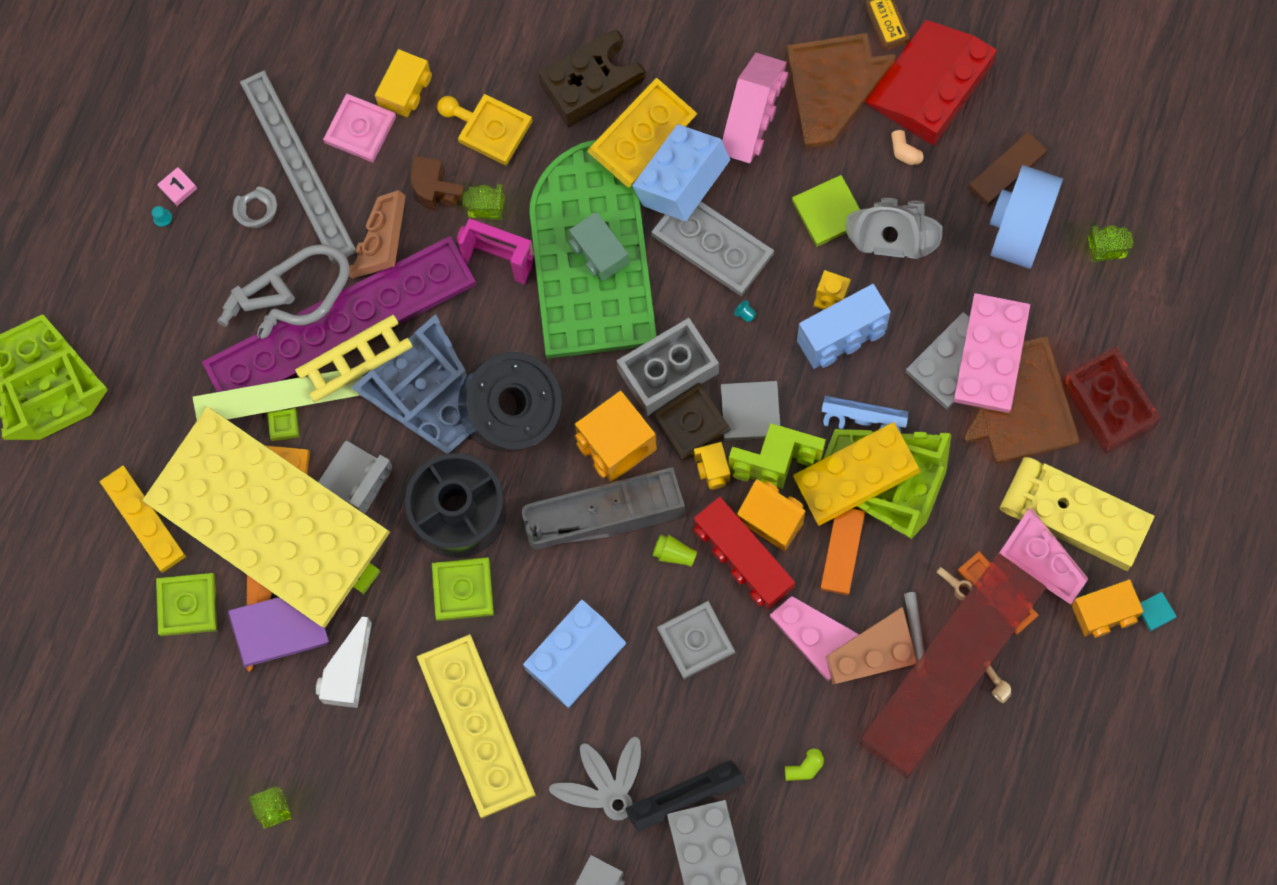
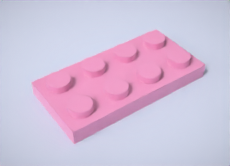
M974 294L953 402L1010 413L1030 304Z

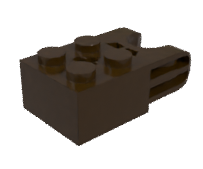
M613 30L538 72L542 89L568 128L613 103L615 98L644 81L647 72L641 64L636 62L628 66L617 67L609 62L623 46V36L619 31Z

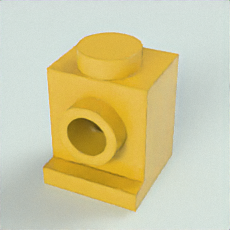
M824 270L813 306L825 310L845 299L849 292L851 279Z
M722 442L694 449L695 462L701 461L697 463L700 479H706L707 485L711 490L722 488L726 485V482H730V471Z

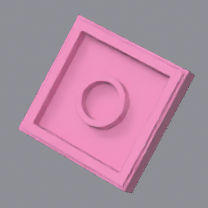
M346 93L323 141L325 144L373 163L396 119V114Z

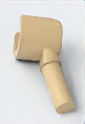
M942 567L937 570V573L955 588V596L959 600H966L967 597L959 591V588L966 587L972 592V584L967 580L959 581Z
M989 663L984 664L982 667L997 686L991 692L992 695L999 702L1005 703L1011 696L1010 685L997 676Z

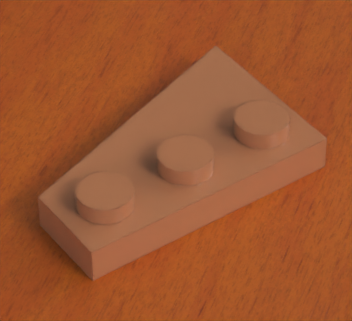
M399 190L377 198L366 224L368 233L364 242L357 245L355 252L358 256L354 266L349 265V277L352 279L395 266L406 197Z
M903 607L825 656L833 685L917 664Z

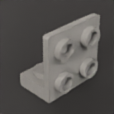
M345 441L319 480V483L365 514L394 468L390 460L382 455L376 458L352 443Z

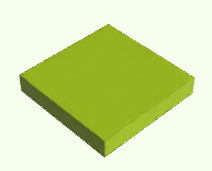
M842 175L792 197V202L816 247L846 234L847 216L860 210Z
M489 557L432 563L436 621L494 615Z
M214 573L156 578L159 636L218 631Z

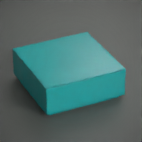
M1162 592L1140 603L1144 611L1140 616L1149 632L1177 617Z

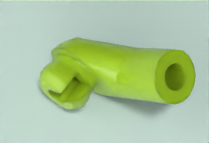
M810 749L807 751V757L801 765L785 766L786 781L810 780L814 778L824 763L822 752L819 749Z

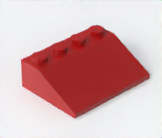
M925 20L866 100V104L934 146L994 64L997 50L973 35Z

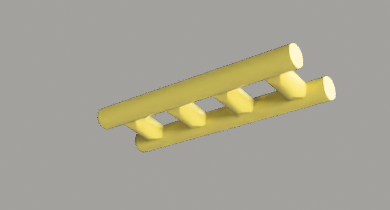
M394 315L387 317L295 369L300 379L308 375L316 390L309 393L314 403L413 347L408 338L399 341L393 332L392 327L398 325ZM382 334L390 348L375 356L367 341ZM358 348L365 362L350 369L343 355ZM333 361L341 375L326 383L318 369Z

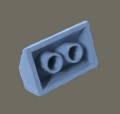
M581 600L525 661L523 666L526 672L569 709L621 651L626 642L603 617Z

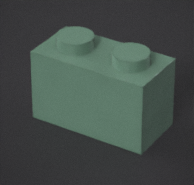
M597 212L569 229L570 241L568 243L577 256L581 254L586 260L584 263L585 267L593 277L597 275L603 282L629 264L628 252Z

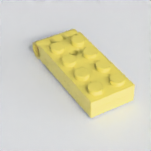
M1028 457L1023 458L1000 506L1002 512L1019 520H1022L1031 507L1054 537L1125 571L1131 568L1155 517L1045 463L1043 465L1037 460ZM1058 502H1064L1066 508H1060Z

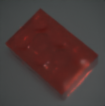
M1117 347L1067 372L1062 384L1105 454L1155 429L1161 420V417Z

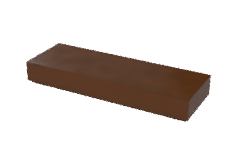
M1027 132L975 178L968 188L989 206L1000 196L1002 189H1008L1017 181L1022 165L1032 167L1046 155L1047 149Z

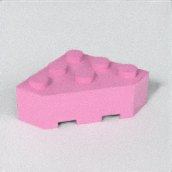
M755 53L739 76L722 139L729 157L751 163L755 155H760L764 140L761 138L764 131L768 128L769 121L772 122L776 111L774 102L776 97L779 96L781 88L785 87L788 78V72L784 71L787 62Z

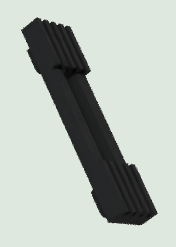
M730 760L649 798L637 801L625 809L637 832H640L664 821V816L669 813L675 812L716 792L718 795H721L745 784V780L741 771Z

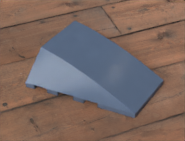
M435 314L409 338L413 346L411 349L371 370L351 389L448 454L469 436V433L463 426L458 409L459 392L467 374Z

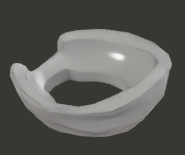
M256 187V190L244 196L238 195L235 198L232 209L234 218L246 227L259 228L271 222L276 212L277 201L275 195L270 190L264 187ZM257 198L265 203L267 213L261 219L252 220L246 214V204L250 200Z

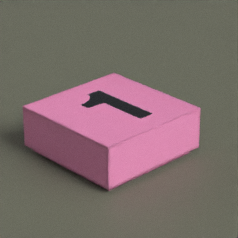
M178 167L157 184L176 206L197 190L196 185Z

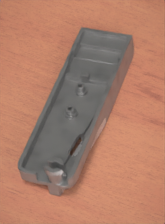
M673 467L525 505L522 509L525 532L533 549H542L567 542L611 537L673 521L685 516V505ZM575 528H579V529H580V530H577V531H574V532H568V533H560V534H559V532H558V530H567V529H575Z

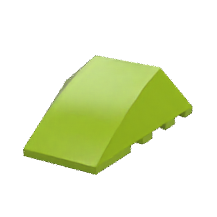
M43 314L0 334V417L3 423L1 430L4 440H41L93 413L108 389Z
M835 429L823 459L872 434L873 431ZM926 432L901 434L921 472L863 502L857 507L912 539L927 523L946 474L951 441L950 433H940V435H929Z

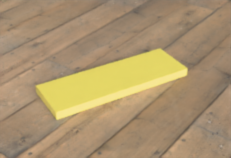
M471 634L417 656L481 819L536 796Z

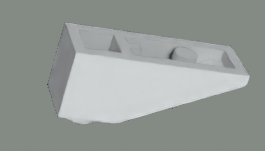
M361 617L325 667L323 677L318 678L316 695H319V699L323 704L358 708L372 624L368 617Z

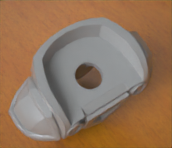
M881 198V202H875L874 207L857 210L848 215L846 232L849 240L861 252H874L877 255L901 258L907 256V258L918 259L933 252L940 245L943 226L937 220L924 215L925 202L908 201V205L898 206V199ZM891 226L897 230L898 237L896 241H886L883 238L885 227Z

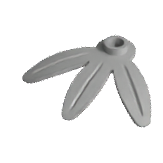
M632 737L626 744L619 759L615 781L608 766L598 752L588 744H582L580 746V754L583 765L599 790L597 791L575 783H555L550 785V793L573 805L604 808L606 815L613 820L627 818L628 815L625 808L633 805L632 799L627 793L635 780L641 759L639 738ZM615 800H621L624 803V807L622 810L616 811L613 809L612 803Z

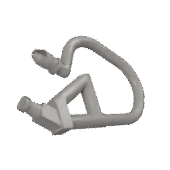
M313 245L306 247L242 289L239 286L232 289L231 295L223 306L222 316L218 318L217 322L227 327L228 321L233 316L236 317L241 307L244 311L291 304L295 298L280 276L312 255L323 254L336 259L340 266V272L321 306L315 311L301 316L272 309L259 326L257 337L259 339L268 337L273 326L277 324L276 320L292 325L313 323L330 310L345 286L350 271L348 260L340 250L331 246ZM269 283L273 285L278 293L277 295L248 299V297Z

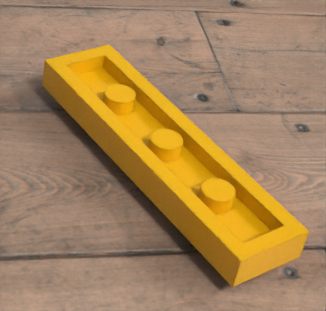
M121 466L99 481L162 573L186 557L155 510L142 501L145 497L124 466Z

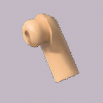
M897 130L891 133L895 157L909 165L920 164L923 160V152L906 143L905 131Z

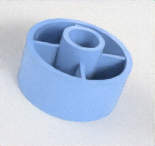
M1022 165L1013 192L1002 189L989 225L1000 229L990 256L1031 269L1063 178Z

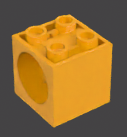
M622 391L616 393L575 423L577 434L574 436L578 441L576 443L577 447L585 457L588 455L592 457L595 463L593 467L601 478L607 476L611 483L657 450L656 434Z

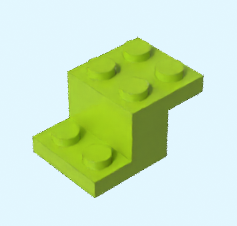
M770 423L760 455L732 447L729 456V471L738 480L749 481V479L756 481L758 479L762 483L768 481L776 487L783 489L792 458H796L797 462L806 466H811L821 461L826 439Z

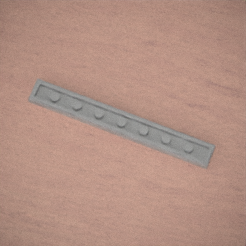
M265 71L240 81L322 245L334 247L340 250L346 257L356 253V249ZM328 256L332 264L337 262L336 259Z

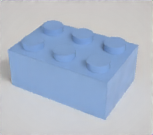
M677 124L632 186L642 206L686 222L726 167L730 158L720 138Z
M874 284L800 322L797 342L813 369L820 365L822 368L827 367L837 360V356L845 352L848 355L861 347V343L869 339L875 341L881 338L887 330L890 310Z

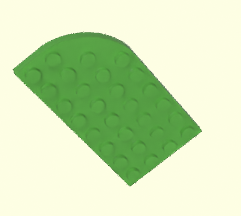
M597 140L581 143L557 157L539 178L530 202V220L546 359L638 348L657 337L639 198L633 186L628 188L588 153L589 148ZM595 212L599 214L629 254V264L603 282L597 275L593 277L584 264L586 262L581 254L577 256L568 243L570 241L569 229Z

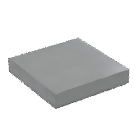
M777 381L721 384L723 418L731 429L724 434V441L765 439L770 423L780 426Z
M709 601L657 627L683 679L735 654V650Z

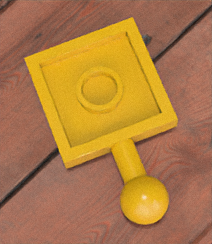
M486 94L483 95L473 113L460 107L458 101L452 96L442 97L437 104L438 112L443 117L450 118L456 116L467 122L458 137L460 144L507 166L533 122L531 116Z

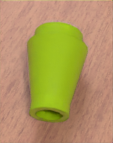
M660 534L652 556L657 557L658 561L692 567L697 551L669 534L667 536Z

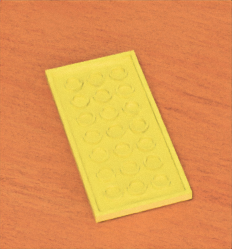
M206 407L142 500L323 628L327 626L390 533L389 530L209 407Z

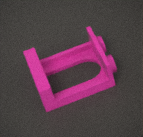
M470 218L466 226H462L458 232L457 242L460 247L459 251L465 263L468 264L474 248L506 259L511 263L514 280L525 285L535 262L531 240ZM480 234L516 246V249L485 238Z

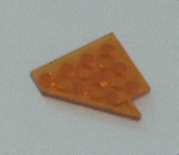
M867 33L787 45L788 61L805 148L833 144L894 64L895 54L878 57L871 56Z
M1047 336L1023 342L1010 413L981 408L963 439L965 444L988 438L995 464L1078 445L1080 442Z

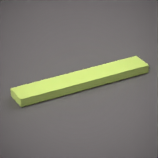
M339 371L321 374L326 383L341 375ZM306 376L302 379L294 378L194 396L193 402L197 420L206 407L211 408L225 419H232L315 404L309 393L316 390L309 376ZM363 376L315 403L359 396L360 394L352 390L351 387L361 380Z

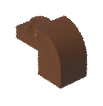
M415 156L411 170V183L418 201L424 207L433 211L436 210L438 201L450 207H454L457 204L464 206L467 196L464 185L442 182L445 172L442 160Z

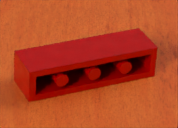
M721 497L717 498L694 517V533L702 542L707 540L714 548L712 550L713 555L720 563L726 562L732 568L730 572L732 577L740 585L745 583L752 591L749 593L750 597L759 607L764 605L767 610L771 609L795 588V581Z

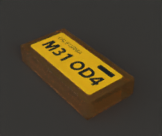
M865 0L866 9L884 51L910 41L909 34L894 0Z

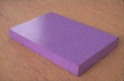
M280 597L228 611L244 667L322 647L329 643L325 628L315 623Z

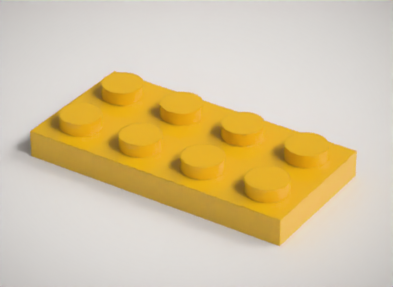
M656 78L589 148L588 153L630 188L676 125L679 124L687 127L697 113Z
M892 422L794 474L793 477L817 524L820 526L917 475L921 471L895 422Z

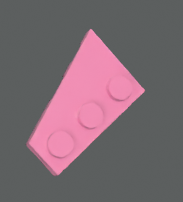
M1031 507L998 554L999 557L1069 604H1072L1088 580L1087 576Z
M792 596L770 614V618L827 681L831 679L825 656L859 635Z

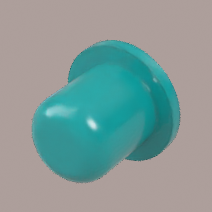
M156 206L152 209L153 221L157 226L164 227L171 222L172 214L169 210L164 209L162 206Z
M745 300L737 306L734 315L736 317L740 316L746 322H751L755 318L756 312L749 306V302Z

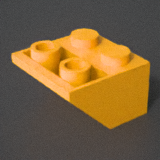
M757 479L737 516L749 530L785 552L803 526L805 510L802 509L803 505L795 498L789 496L787 499L779 494V489L768 481L762 483Z

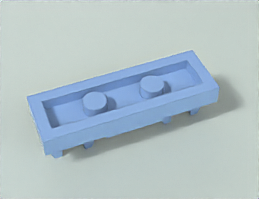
M830 396L824 397L822 412H826L823 420L825 426H828L830 417L836 416L840 420L839 428L842 429L845 425V416L855 419V423L869 426L871 423H882L880 429L895 422L900 434L901 427L906 428L908 411Z

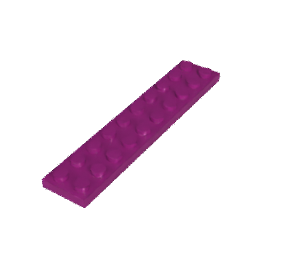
M449 236L395 263L394 267L384 269L342 290L330 310L319 320L306 325H292L281 321L276 326H273L268 337L259 339L257 334L202 361L217 392L293 379L298 376L295 369L387 317L394 315L399 325L476 286V281L452 237ZM324 300L295 315L301 316L315 311Z

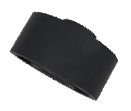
M520 352L498 354L478 364L463 381L458 398L459 415L469 435L482 446L499 452L518 451L541 442L556 426L562 407L560 386L552 371L539 359ZM502 391L512 394L516 400L517 408L513 416L504 413L499 406V396Z
M450 453L427 461L415 472L406 490V513L415 534L428 549L441 556L464 558L478 554L497 539L504 526L506 501L500 482L487 464L471 455ZM461 495L467 498L466 504L458 511H447L443 508L447 499L452 496Z

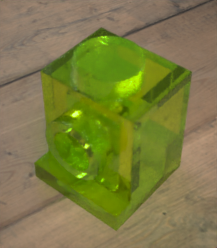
M497 184V189L487 185H478L477 187H469V191H464L463 207L467 208L469 217L502 220L505 198L503 185Z
M1098 225L1092 226L1088 235L1093 262L1126 258L1130 248L1133 247L1132 233L1127 231L1126 227L1107 226L1099 231Z
M277 786L248 797L255 818L262 823L263 829L292 818L283 791Z

